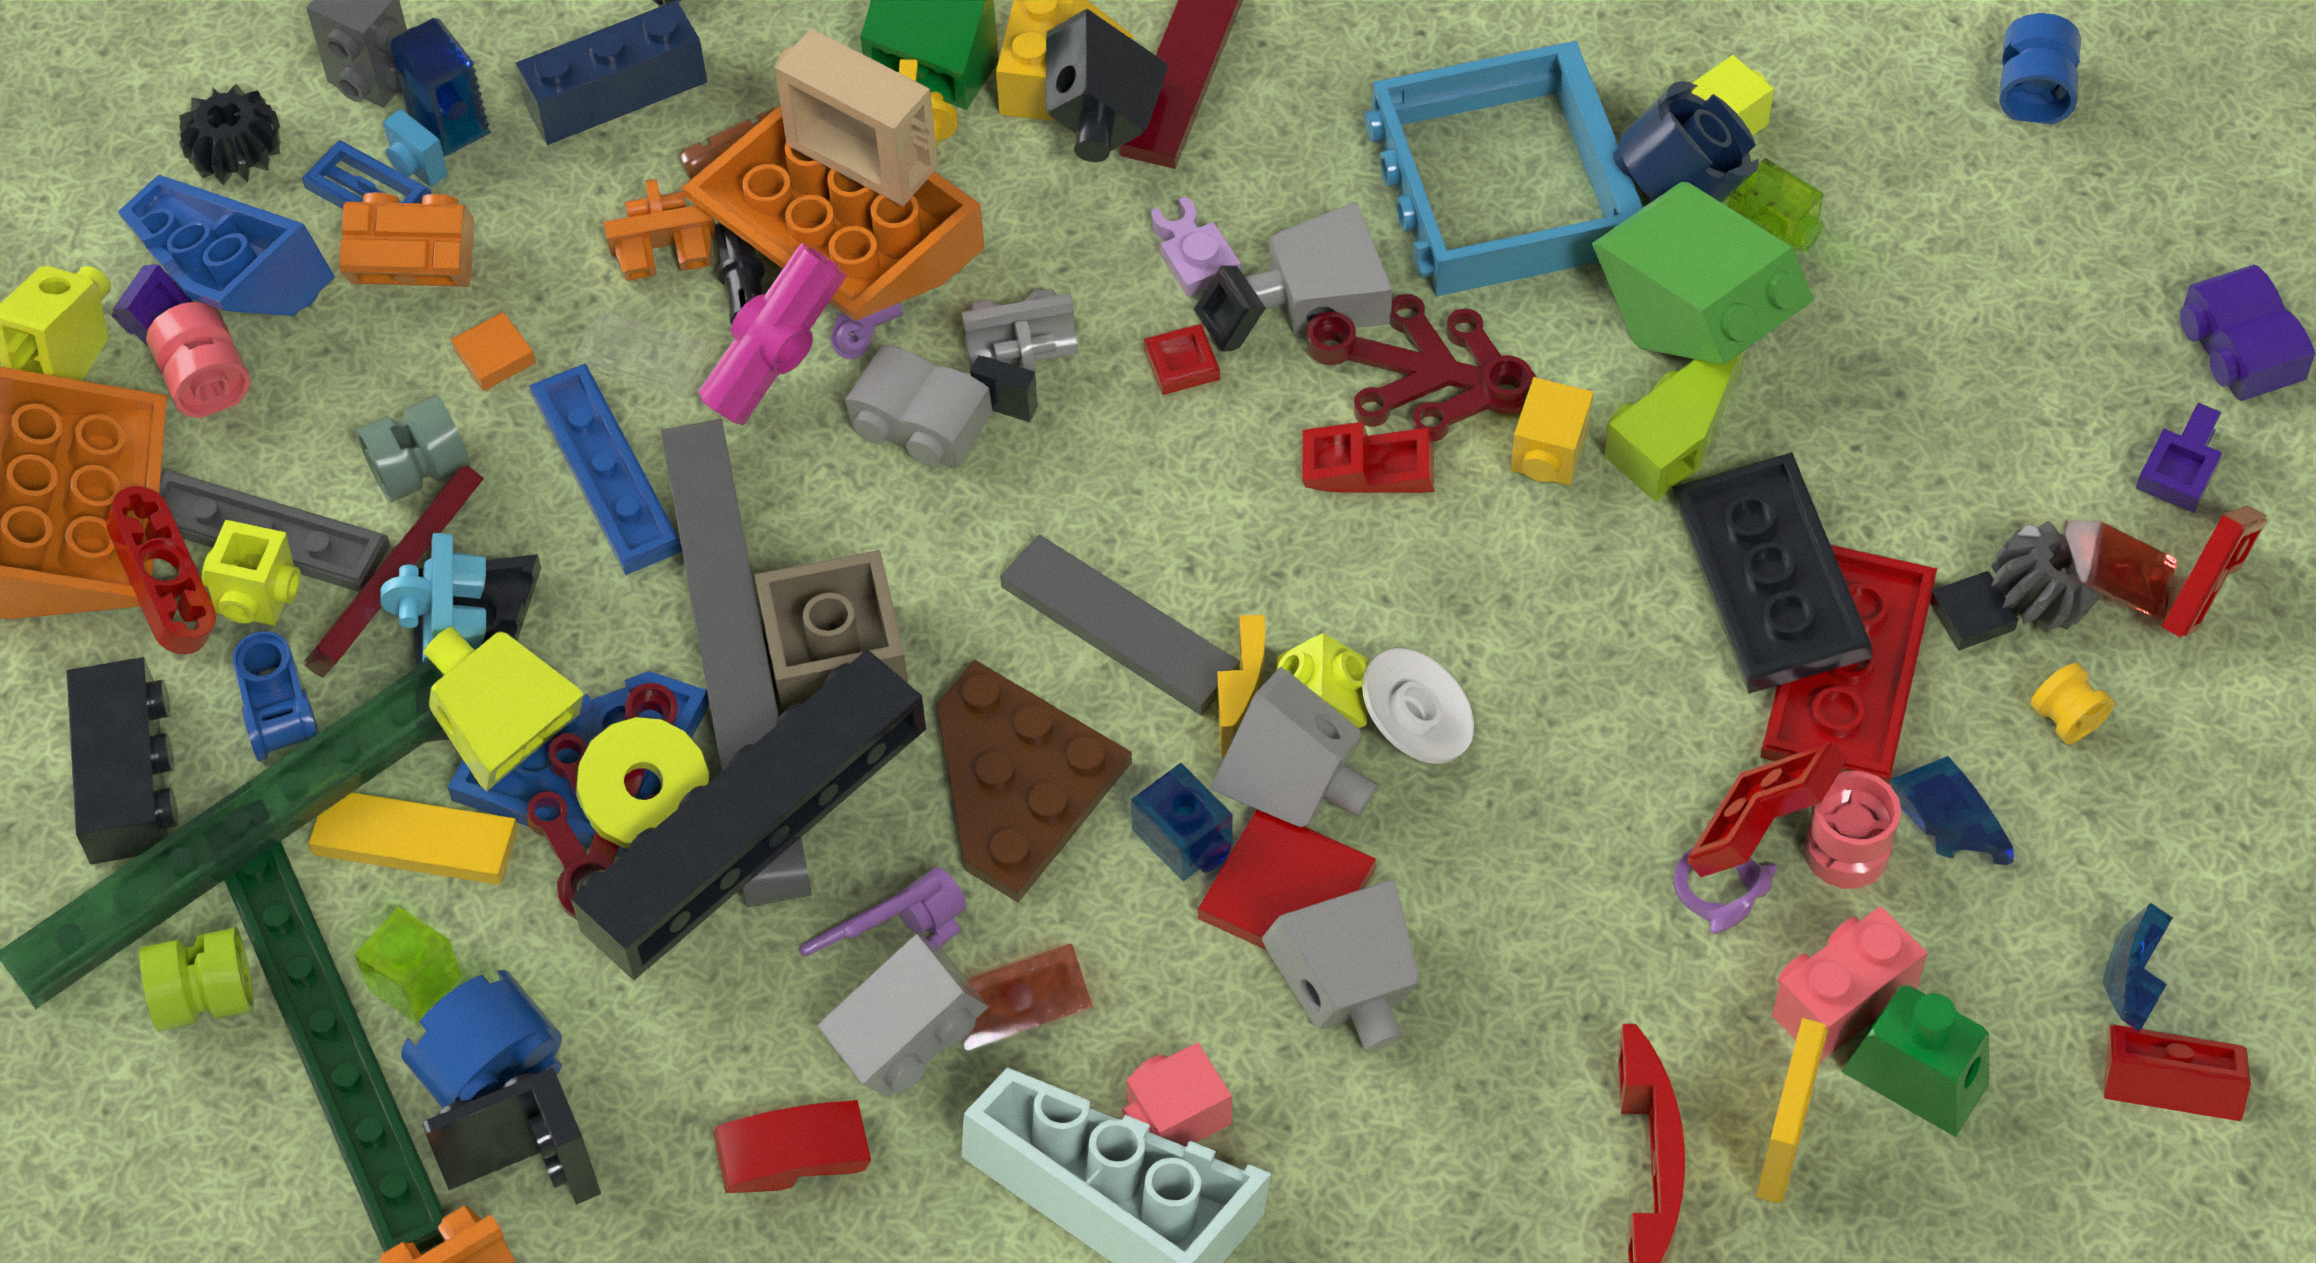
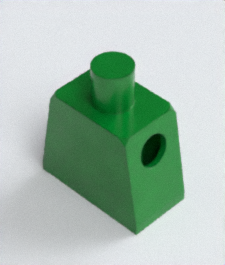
M1901 984L1876 1017L1841 1072L1956 1137L1989 1086V1033L1982 1025L1958 1013L1952 1001L1947 997L1936 993L1924 994L1910 985Z

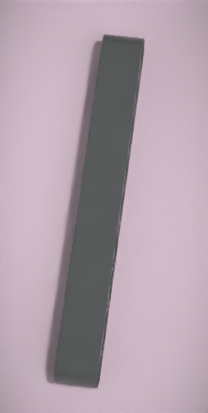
M722 419L661 429L720 765L723 771L739 749L748 744L754 745L776 726L779 717ZM801 838L743 887L747 908L812 895Z

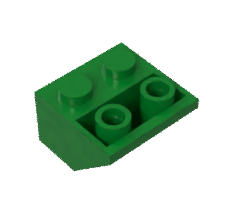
M871 0L860 36L862 54L898 73L900 59L918 60L917 82L929 88L930 93L938 92L942 94L944 102L967 110L999 61L994 0Z

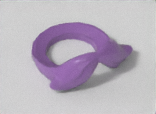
M1692 849L1684 853L1678 862L1673 882L1678 899L1689 910L1711 923L1710 930L1713 934H1719L1743 921L1751 912L1755 899L1764 897L1770 891L1777 865L1771 863L1762 866L1750 858L1747 863L1736 866L1735 868L1740 875L1741 881L1747 887L1749 893L1728 905L1705 902L1690 890L1687 877L1691 865L1687 860Z

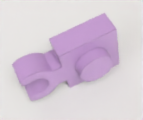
M1183 197L1179 199V212L1183 218L1177 221L1167 220L1163 217L1162 212L1155 208L1151 210V222L1153 232L1160 239L1165 240V242L1160 243L1161 257L1186 296L1190 297L1206 290L1221 265H1237L1241 271V263L1214 222L1199 228L1197 227L1196 207L1190 199Z

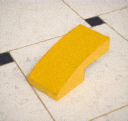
M1265 614L1239 616L1241 670L1217 671L1221 758L1225 757L1255 693L1264 684Z

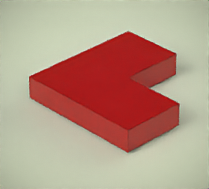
M2246 505L2222 515L2161 626L2163 629L2180 638L2198 631L2228 575L2241 570L2268 521L2266 514Z
M1834 742L1825 743L1740 773L1689 854L1687 862L1701 878L1747 863L1774 818L1819 804L1823 801L1847 761V757Z

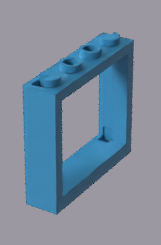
M1577 41L1373 82L1372 111L1364 112L1367 134L1371 142H1381L1384 152L1380 153V165L1384 182L1387 187L1397 186L1400 196L1396 198V210L1400 227L1403 232L1413 231L1416 242L1412 245V253L1417 274L1420 278L1429 276L1436 297L1599 263L1592 243L1643 208L1632 178L1625 175L1614 162L1613 152L1619 146ZM1556 93L1604 218L1446 250L1401 125Z

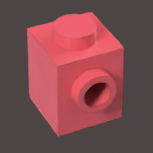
M1199 1042L1169 1057L1166 1055L1152 1057L1139 1065L1132 1076L1126 1078L1127 1106L1121 1109L1122 1116L1124 1118L1127 1115L1149 1124L1150 1133L1186 1147L1189 1141L1196 1143L1232 1124V1095Z

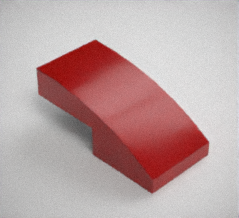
M1363 422L1302 430V481L1305 488L1336 493L1435 492L1434 441L1429 428L1369 436Z
M858 1100L808 1104L764 1112L718 1125L713 1132L725 1194L779 1191L792 1188L798 1177L854 1174L865 1171L871 1162Z

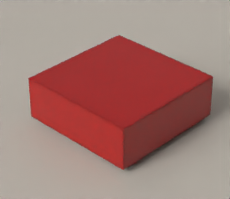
M1202 324L1144 339V350L1162 395L1220 380V368Z

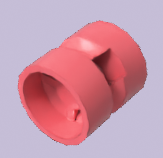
M202 302L183 303L163 312L148 328L146 341L160 373L163 374V379L177 410L185 416L194 418L206 417L240 403L248 393L251 383L248 371L237 348L234 346L220 311L215 307Z
M1844 771L1838 774L1823 801L1813 805L1810 824L1804 842L1805 860L1817 877L1829 885L1842 889L1862 888L1874 883L1885 872L1901 817L1900 801L1892 787L1880 777L1863 771Z

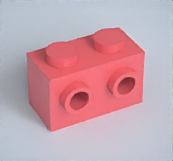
M1882 906L1878 907L1861 921L1856 916L1851 917L1832 933L1826 947L1811 958L1806 953L1799 955L1782 970L1777 979L1779 988L1772 1017L1795 1040L1797 1039L1802 1018L1826 1024L1825 1029H1828L1821 1062L1874 1022L1901 984L1910 985L1917 989L1928 952Z

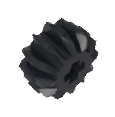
M236 83L228 93H220L212 86L211 95L208 99L191 98V111L179 115V128L181 131L179 143L185 158H188L190 164H193L194 169L199 172L202 179L215 174V177L224 186L232 176V173L238 172L239 176L248 182L249 168L254 166L255 168L269 171V156L280 154L279 146L281 141L278 130L280 123L274 110L272 111L271 105L266 104L265 99L261 97L258 90L245 94Z

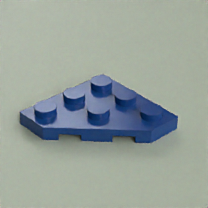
M647 671L624 680L626 687L592 700L586 694L583 697L580 713L574 720L487 792L479 785L464 760H462L448 786L451 800L493 815L516 818L517 823L529 827L527 808L531 798L540 792H555L562 796L567 804V823L581 845L591 847L595 835L594 828L584 815L583 809L580 807L579 801L567 779L557 776L549 767L548 749L552 740L561 734H575L585 741L588 748L591 740L610 725L625 721V704L628 695L634 688L645 683H658L673 692L678 703L675 727L685 731L692 739L710 705L708 692L706 689ZM653 710L644 711L639 715V718L663 719L658 712ZM565 748L560 750L556 757L559 761L570 764L576 762L580 755L574 749ZM646 769L636 798L638 800H644L661 791V782L658 776L651 770ZM543 806L535 812V815L542 821L550 822L557 819L560 813L554 807ZM619 847L617 857L623 856L628 849Z

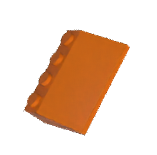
M781 105L682 187L683 196L781 268L785 267L801 243L811 246L843 269L847 277L829 303L854 321L944 285L985 249L980 203L934 171L911 199L902 206L787 146Z
M0 367V618L19 619L141 607L108 534L106 519L114 497L118 492L127 487L143 486L159 493L167 395ZM128 511L126 518H137L145 532L149 518L142 520L135 515L134 511ZM144 534V537H143V539H142L141 544H142L143 542L147 541V539H146V537H145V534ZM154 559L144 563L145 570L150 576H153Z

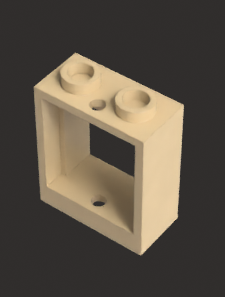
M812 28L807 31L795 46H789L780 55L774 68L787 146L904 206L939 167L930 89Z

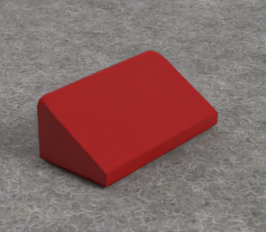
M2115 1024L2114 1026H2109L2104 1099L2241 1122L2251 1085L2247 1047Z

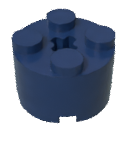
M1686 81L1673 83L1622 134L1620 146L1613 152V159L1617 167L1625 175L1634 178L1642 190L1650 197V203L1680 182H1689L1723 203L1758 168L1759 158L1751 161L1749 152L1756 144L1746 124L1725 101L1715 94H1712L1705 101L1691 93L1698 86L1696 84Z

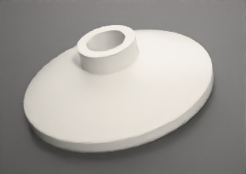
M1404 648L1386 650L1377 655L1368 664L1362 681L1364 701L1377 728L1396 748L1412 758L1432 764L1453 761L1466 751L1474 733L1472 710L1462 688L1445 668L1422 653Z

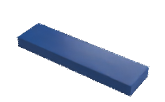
M584 363L529 385L537 407L624 574L628 575L681 553V541L587 364Z

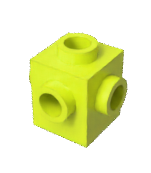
M225 520L213 549L206 556L202 570V582L209 589L216 614H221L238 623H251L253 621L276 626L284 604H292L294 602L301 578L299 567H295L286 532Z
M1325 633L1310 638L1306 642L1277 656V670L1282 667L1290 672L1356 727L1361 728L1367 725V707L1363 697L1362 681L1368 666V658Z

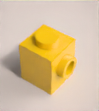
M1533 377L1514 433L1511 471L1524 474L1539 482L1552 481L1571 486L1590 428L1594 392Z

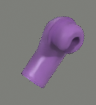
M901 303L857 321L852 320L840 311L831 334L832 346L836 353L848 359L859 358L865 354L869 348L875 327L903 316Z

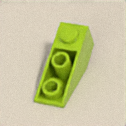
M1745 350L1725 365L1695 359L1679 372L1677 370L1667 372L1659 379L1649 394L1635 404L1629 402L1622 405L1609 419L1606 426L1607 437L1604 457L1655 503L1672 491V487L1680 485L1701 469L1743 366Z

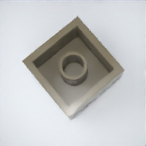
M880 550L754 574L782 714L794 704H803L824 686L826 679L834 669L844 663L850 664L867 649L908 683L904 651Z

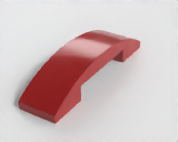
M1622 1024L1618 1048L1621 1114H1648L1654 1213H1632L1627 1238L1628 1263H1667L1674 1241L1684 1190L1685 1144L1683 1126L1670 1079L1655 1049L1637 1024Z

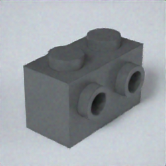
M313 0L306 7L327 82L337 86L346 97L356 102H361L365 99L384 108L397 92L403 93L411 86L416 75L417 66L400 0Z

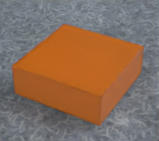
M504 312L451 339L455 354L483 391L536 363L533 350Z

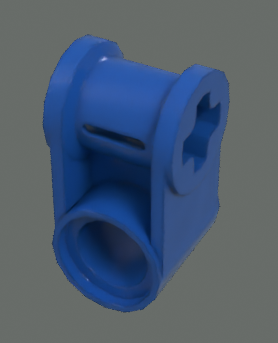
M269 631L255 632L244 637L234 650L233 666L244 704L242 706V713L257 761L268 759L270 751L307 741L311 746L321 744L307 691L303 687L301 676L286 640L277 633ZM277 668L268 675L258 676L264 670Z

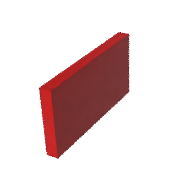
M1831 545L1872 644L1873 658L1778 685L1760 758L1777 761L1822 744L1834 742L1847 757V761L1839 773L1844 771H1863L1876 775L1889 784L1932 596L1931 591L1934 587L1938 568Z

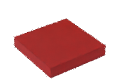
M1256 809L1199 905L1198 919L1267 950L1262 937L1279 916L1365 889L1376 869V858L1311 829L1298 827Z

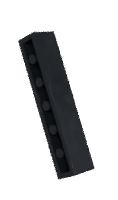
M868 649L850 664L844 663L838 666L828 676L821 689L803 704L797 703L789 707L780 716L776 726L754 745L748 744L739 749L730 759L727 768L706 786H697L688 792L674 813L656 828L650 827L642 831L632 841L628 851L606 870L594 872L582 883L577 894L571 899L580 932L635 981L926 730L922 695Z

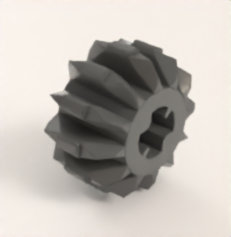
M2049 521L2039 527L2027 524L2022 530H2017L1997 552L1996 559L1991 565L1996 575L1991 587L2006 596L2003 608H2015L2021 613L2023 625L2035 620L2046 633L2056 627L2067 630L2073 624L2079 623L2099 600V595L2104 589L2099 576L2104 567L2089 558L2088 555L2092 546L2077 543L2074 540L2072 529L2060 534Z

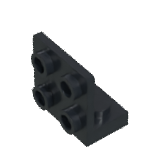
M554 1068L539 1074L526 1073L514 1077L502 1089L476 1100L453 1102L442 1108L436 1116L422 1123L448 1190L540 1153L553 1187L557 1188L567 1183L576 1205L601 1195L582 1134Z

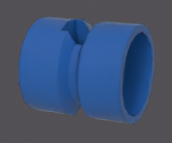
M2036 13L2025 15L2013 21L2006 29L2003 43V70L1999 102L2002 110L2011 119L2055 124L2066 119L2075 110L2078 98L2079 75L2077 67L2080 63L2081 36L2078 28L2070 20L2056 14Z

